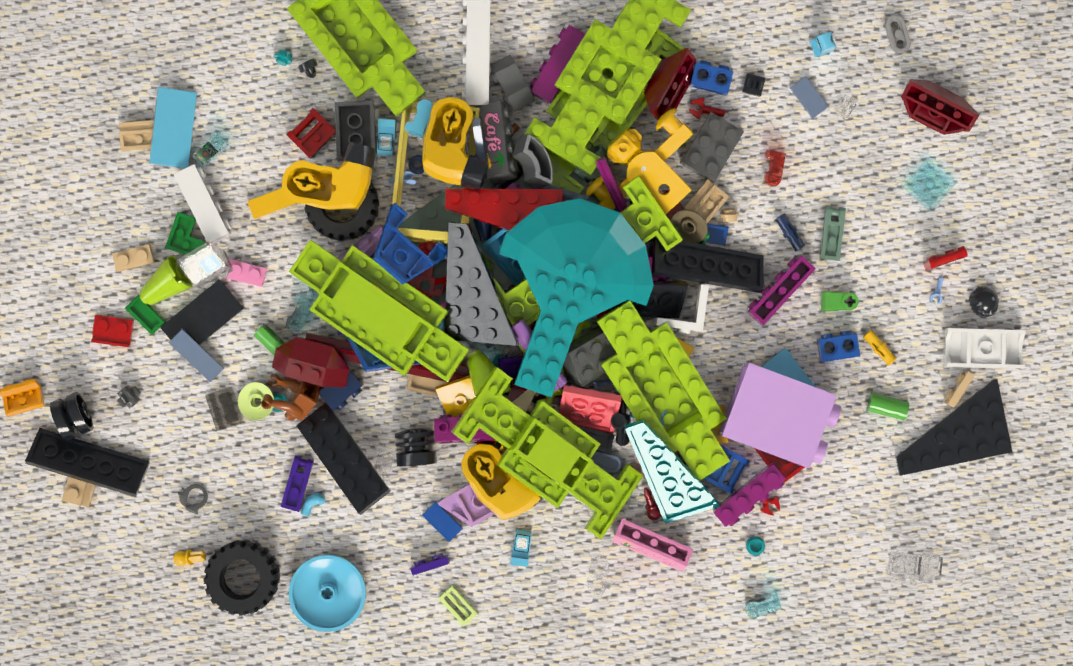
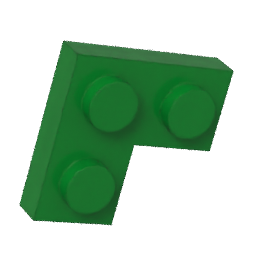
M177 212L165 248L202 260L203 255H205V252L204 254L202 253L203 249L204 251L207 249L208 243L191 237L196 219Z

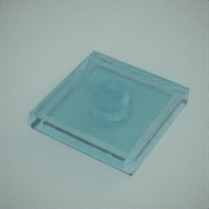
M926 158L901 187L931 212L953 188L956 182L929 158Z

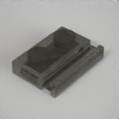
M233 387L205 395L216 431L244 423Z

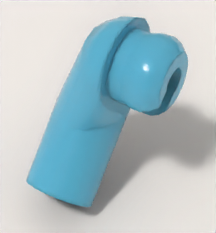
M320 493L307 496L301 514L310 516L313 506L325 503V496Z

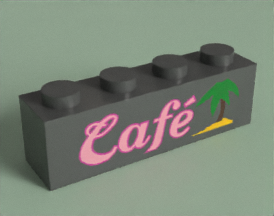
M501 101L480 106L486 162H489L487 178L494 183L517 178L516 171L518 166L514 157H512L515 145L512 142L513 127L510 124V108Z

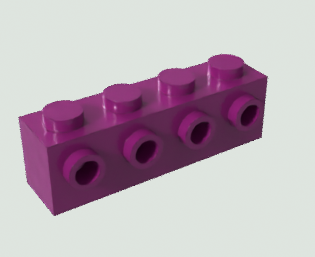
M794 256L787 263L788 269L785 272L781 270L774 278L776 282L772 286L767 285L761 292L763 296L759 300L754 299L748 306L750 310L747 313L761 326L765 325L816 269L803 256L798 258Z
M463 413L459 414V417L440 415V418L434 419L435 442L439 444L464 442L451 433ZM479 428L470 442L494 441L495 439Z
M771 462L723 500L719 507L713 509V513L725 527L728 525L733 526L740 520L738 518L743 513L748 514L755 508L753 506L755 503L765 501L770 496L768 493L773 489L776 491L785 484L783 482L786 480L785 475L774 462Z

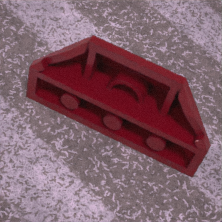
M684 48L662 60L644 91L649 110L657 121L668 110L677 109L690 85L693 65H695L697 59L689 48Z
M910 79L901 94L909 118L943 135L963 131L969 132L980 115L963 97L929 80Z
M295 337L276 348L272 368L286 377L322 387H346L350 367L345 363L334 346L301 337Z

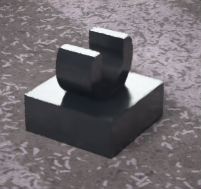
M747 73L742 93L761 97L765 78Z

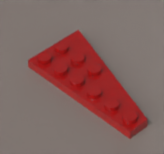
M446 189L445 195L446 210L478 219L484 223L496 225L505 230L512 229L538 206L563 202L562 189Z

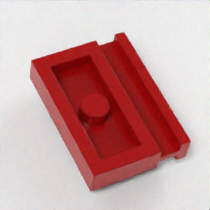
M95 315L91 342L130 348L134 320Z

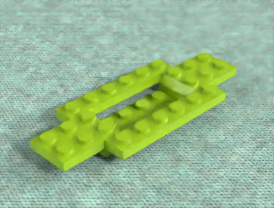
M296 0L286 8L357 99L373 87L397 117L426 94L422 86L403 64L417 53L418 50L378 0Z
M309 240L289 270V273L318 292L319 296L309 309L311 312L403 376H406L414 362L417 361L448 382L470 350L438 328L449 312L409 283L406 282L402 285L374 261L373 258L354 245L351 246L341 261L314 241Z
M630 300L596 320L616 351V354L600 364L618 393L622 396L623 401L635 420L644 419L674 453L678 451L690 471L699 481L730 462L711 431L712 428L725 421L726 417L668 323L664 322L652 331H649ZM667 410V413L663 416V426L659 419H661L662 413Z

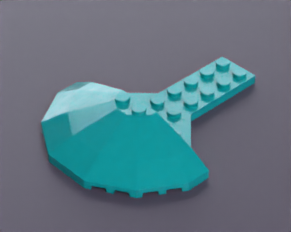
M581 198L538 206L505 233L499 254L518 261L540 308L514 385L552 397L578 323L626 300L647 305L654 285L646 245L621 213Z

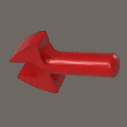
M705 98L695 99L690 102L702 108L698 111L689 109V112L697 119H700L702 114H710V112L720 117L725 116L724 109L706 106L704 104Z
M777 496L763 501V508L760 509L762 512L774 516L769 510L768 503L774 504L780 511Z

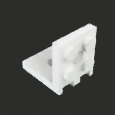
M698 285L693 322L655 318L654 326H660L667 322L669 327L676 328L678 333L690 334V330L703 332L709 285Z

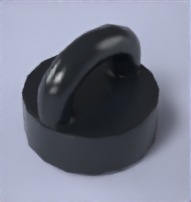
M313 58L300 64L298 69L300 73L305 72L309 78H314L316 76L314 67L318 64Z

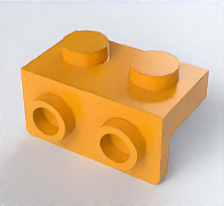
M27 379L22 383L6 385L0 389L7 417L45 407L42 388L36 379Z

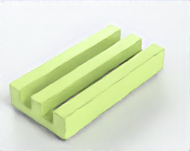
M453 584L438 597L463 626L478 614ZM451 591H453L454 594L463 602V604L472 612L471 615H469L468 612L450 594ZM445 596L466 616L465 620L445 600Z

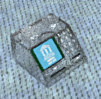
M209 241L177 260V264L193 285L200 289L211 287L215 281L227 277L230 272L234 271L226 252Z

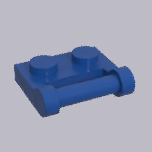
M721 445L730 462L703 479L732 494L735 490L733 487L745 465L748 466L750 460ZM734 459L738 460L739 462L727 484L722 483Z

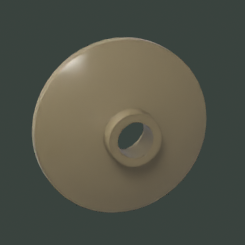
M680 210L671 219L672 225L678 226L677 232L683 239L682 241L699 243L707 235L708 227L706 221L699 213L693 210Z

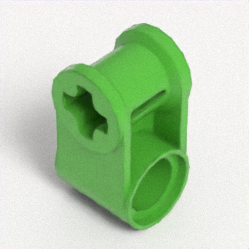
M821 292V311L853 310L858 306L859 299L854 293ZM848 296H850V299H854V303H851L850 307L844 302L848 299Z

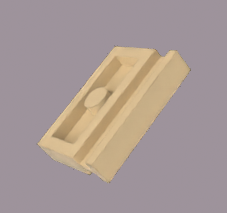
M154 120L118 123L120 150L151 149Z
M708 179L684 209L699 213L708 223L729 196Z
M68 477L62 501L90 508L96 485Z

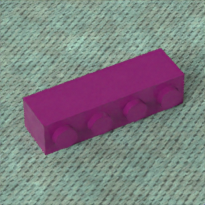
M568 25L567 29L563 27L558 36L560 38L558 45L554 44L548 53L551 57L548 62L544 61L539 69L541 72L539 78H534L529 86L532 89V95L551 105L559 91V88L554 85L584 38L585 33L571 25Z

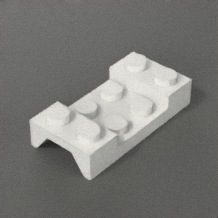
M945 328L944 366L1025 369L1022 358L1025 330Z

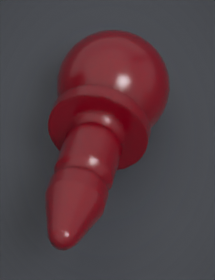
M645 487L644 497L647 503L645 505L647 517L653 521L658 520L661 517V512L650 490Z

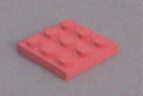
M564 385L558 413L576 426L613 434L614 427H612L610 420L614 414L618 413L622 396Z

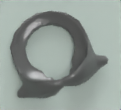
M190 485L183 492L178 491L180 503L189 512L198 515V510L207 503L208 494L201 485ZM192 489L202 490L204 493L202 502L193 505L185 504L188 494Z

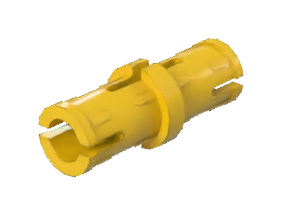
M872 329L863 336V339L874 349L873 352L878 354L887 366L897 359L886 346V342H882Z

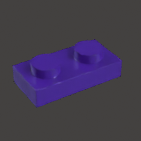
M524 356L498 358V368L508 376L516 377Z
M443 553L432 556L433 560L425 562V559L413 562L414 566L410 568L412 575L414 576L450 564L448 555L443 556Z

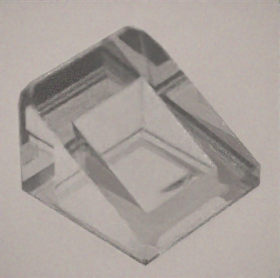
M505 345L501 357L521 356L524 352L518 345Z

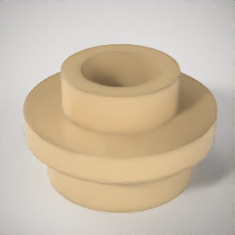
M733 208L724 209V212L720 213L723 222H735L739 216V212H735Z

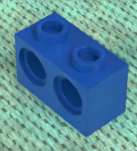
M700 60V63H695L689 87L727 96L734 71H731L728 66L719 65L715 67L711 66V62ZM698 71H706L707 79H700L697 75ZM723 75L726 78V83L719 84L716 81V76Z
M851 330L840 332V336L833 337L832 333L821 335V339H816L820 362L860 357L857 334H852ZM846 339L852 342V347L849 350L843 347V342ZM827 342L833 345V350L830 353L824 350V345Z

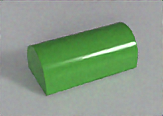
M268 325L261 326L254 334V337L273 355L276 348L285 344Z
M871 392L866 411L905 420L909 411V402Z

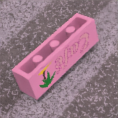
M622 519L612 540L614 543L682 572L687 567L693 551L690 547L625 519Z

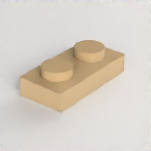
M150 244L112 253L116 272L155 263Z
M969 371L959 373L955 379L957 384L953 390L949 389L944 397L946 399L945 404L955 408L975 375Z

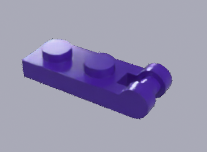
M295 455L281 503L282 508L300 512L314 460L301 459V456ZM299 466L305 467L304 473L297 471Z

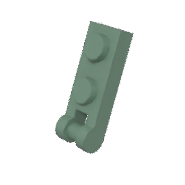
M832 206L825 207L819 259L840 261L846 208L839 207V209H835ZM837 216L838 222L831 221V217Z

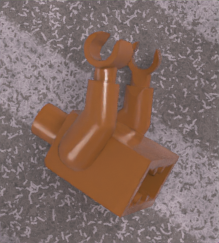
M274 373L271 374L270 378L277 381L272 382L268 380V385H281L284 388H289L292 394L288 401L273 400L271 395L265 394L261 402L263 409H270L273 406L275 409L286 411L285 417L290 421H294L296 418L303 420L317 404L321 386L304 381L299 383L294 379H280Z

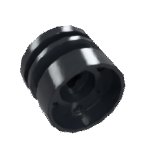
M414 428L394 433L395 438H403L404 442L395 443L397 447H404V451L396 453L397 466H419L437 463L436 450L427 449V445L434 444L435 440L426 439V436L434 435V430Z

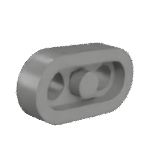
M890 16L885 22L887 37L891 49L895 53L902 54L911 45L907 27L901 16ZM895 22L898 25L897 29H893L891 23ZM897 41H902L903 47H898Z

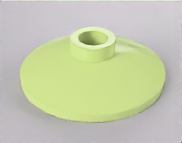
M254 382L246 385L241 390L238 396V407L247 419L253 421L263 420L272 412L273 406L270 409H263L261 404L258 405L256 403L258 398L262 402L265 394L271 395L274 400V395L268 386L263 383Z

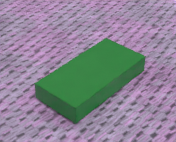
M137 295L125 307L151 335L166 322L149 304L142 302L140 295Z

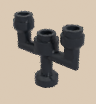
M622 398L619 413L614 414L610 422L612 427L617 429L616 443L620 446H626L630 439L627 433H625V425L631 423V418L626 413L628 407Z

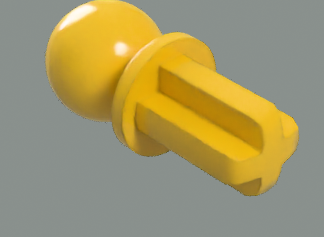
M203 550L178 551L174 554L173 561L178 566H184L185 564L193 565L195 562H204L207 554Z

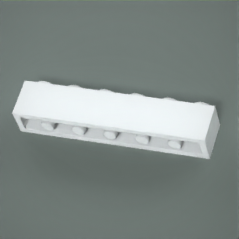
M463 0V6L467 7V14H463V26H467V33H463V45H466V52H463V64H466V72H462V83H466V91H462V100L467 102L469 106L480 107L489 104L491 0Z

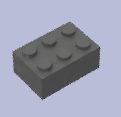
M374 101L334 102L337 161L342 162L341 160L349 142L376 149L375 161H377Z
M710 112L680 164L714 183L744 131Z
M599 325L571 342L563 364L564 371L571 385L584 387L605 374L606 372L600 363L616 354V351Z

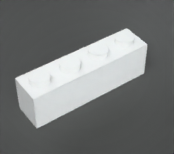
M193 164L175 173L174 176L207 243L212 244L230 235L229 230L232 227L227 218L223 219L221 215L223 209L218 201L215 202L212 196L215 194L210 184H206L204 180L206 174L202 167L198 168L197 165Z

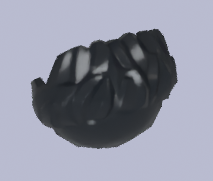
M985 286L977 287L969 297V305L971 310L978 316H992L998 309V295Z

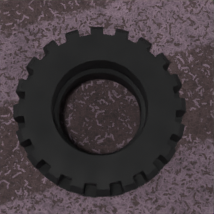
M370 182L366 197L359 207L358 213L352 219L345 222L331 219L325 209L305 204L304 209L305 213H307L308 221L316 231L330 239L347 241L349 239H356L362 234L364 235L375 223L374 220L379 213L378 193L373 183Z
M250 540L233 541L218 549L210 557L208 565L204 570L206 575L203 581L207 586L205 589L206 594H210L212 598L210 601L213 604L216 603L221 611L226 610L228 614H239V616H245L249 613L253 614L265 607L276 594L277 586L280 583L278 575L280 569L275 563L276 558L274 555L271 556L268 548H263L260 543H253ZM247 560L257 568L260 582L256 590L251 594H235L226 585L224 574L228 565L233 561Z

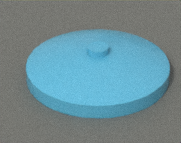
M323 554L308 559L296 570L289 585V602L296 617L307 627L322 632L338 631L349 626L361 613L366 600V585L361 572L352 562L338 555Z

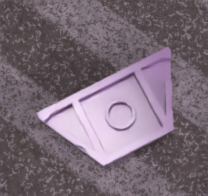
M470 484L437 502L439 506L471 527L494 515L477 498Z

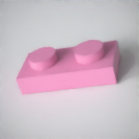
M229 259L225 278L263 287L267 268Z

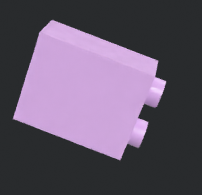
M744 363L725 414L726 420L722 422L718 435L810 468L812 462L818 464L822 462L828 447V442L821 440L826 425L834 428L841 412V406L834 404L837 396L835 394L752 363Z

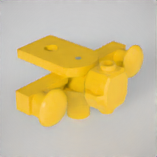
M678 109L668 110L657 121L656 130L663 126L670 135L655 151H644L641 148L642 135L636 129H625L609 144L607 157L613 163L628 164L627 178L618 185L624 199L628 195L622 187L639 176L665 215L692 190L665 162L669 156L693 135V131L674 115ZM602 176L596 178L588 186L586 196L593 193L600 200V206L613 210L616 207ZM667 184L670 190L668 193L662 194L658 190L659 186Z

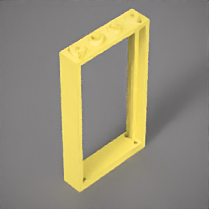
M419 101L414 102L405 109L401 116L392 205L396 203L400 207L408 133L405 131V125L407 121L410 122V113L417 114V104ZM470 106L473 110V119L480 118V108ZM472 121L470 128L468 156L473 155L476 157V145ZM462 215L461 223H469L470 217ZM397 228L411 242L433 241L437 243L440 241L442 244L448 245V232Z

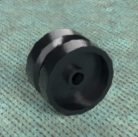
M78 392L67 395L65 401L57 399L50 402V412L55 426L66 441L76 438L78 431L81 434H85L93 430L92 417L84 399Z

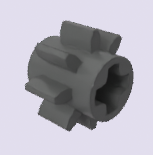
M127 385L117 393L120 397L117 402L122 407L127 405L130 409L141 400L138 397L141 392L136 386L131 388Z

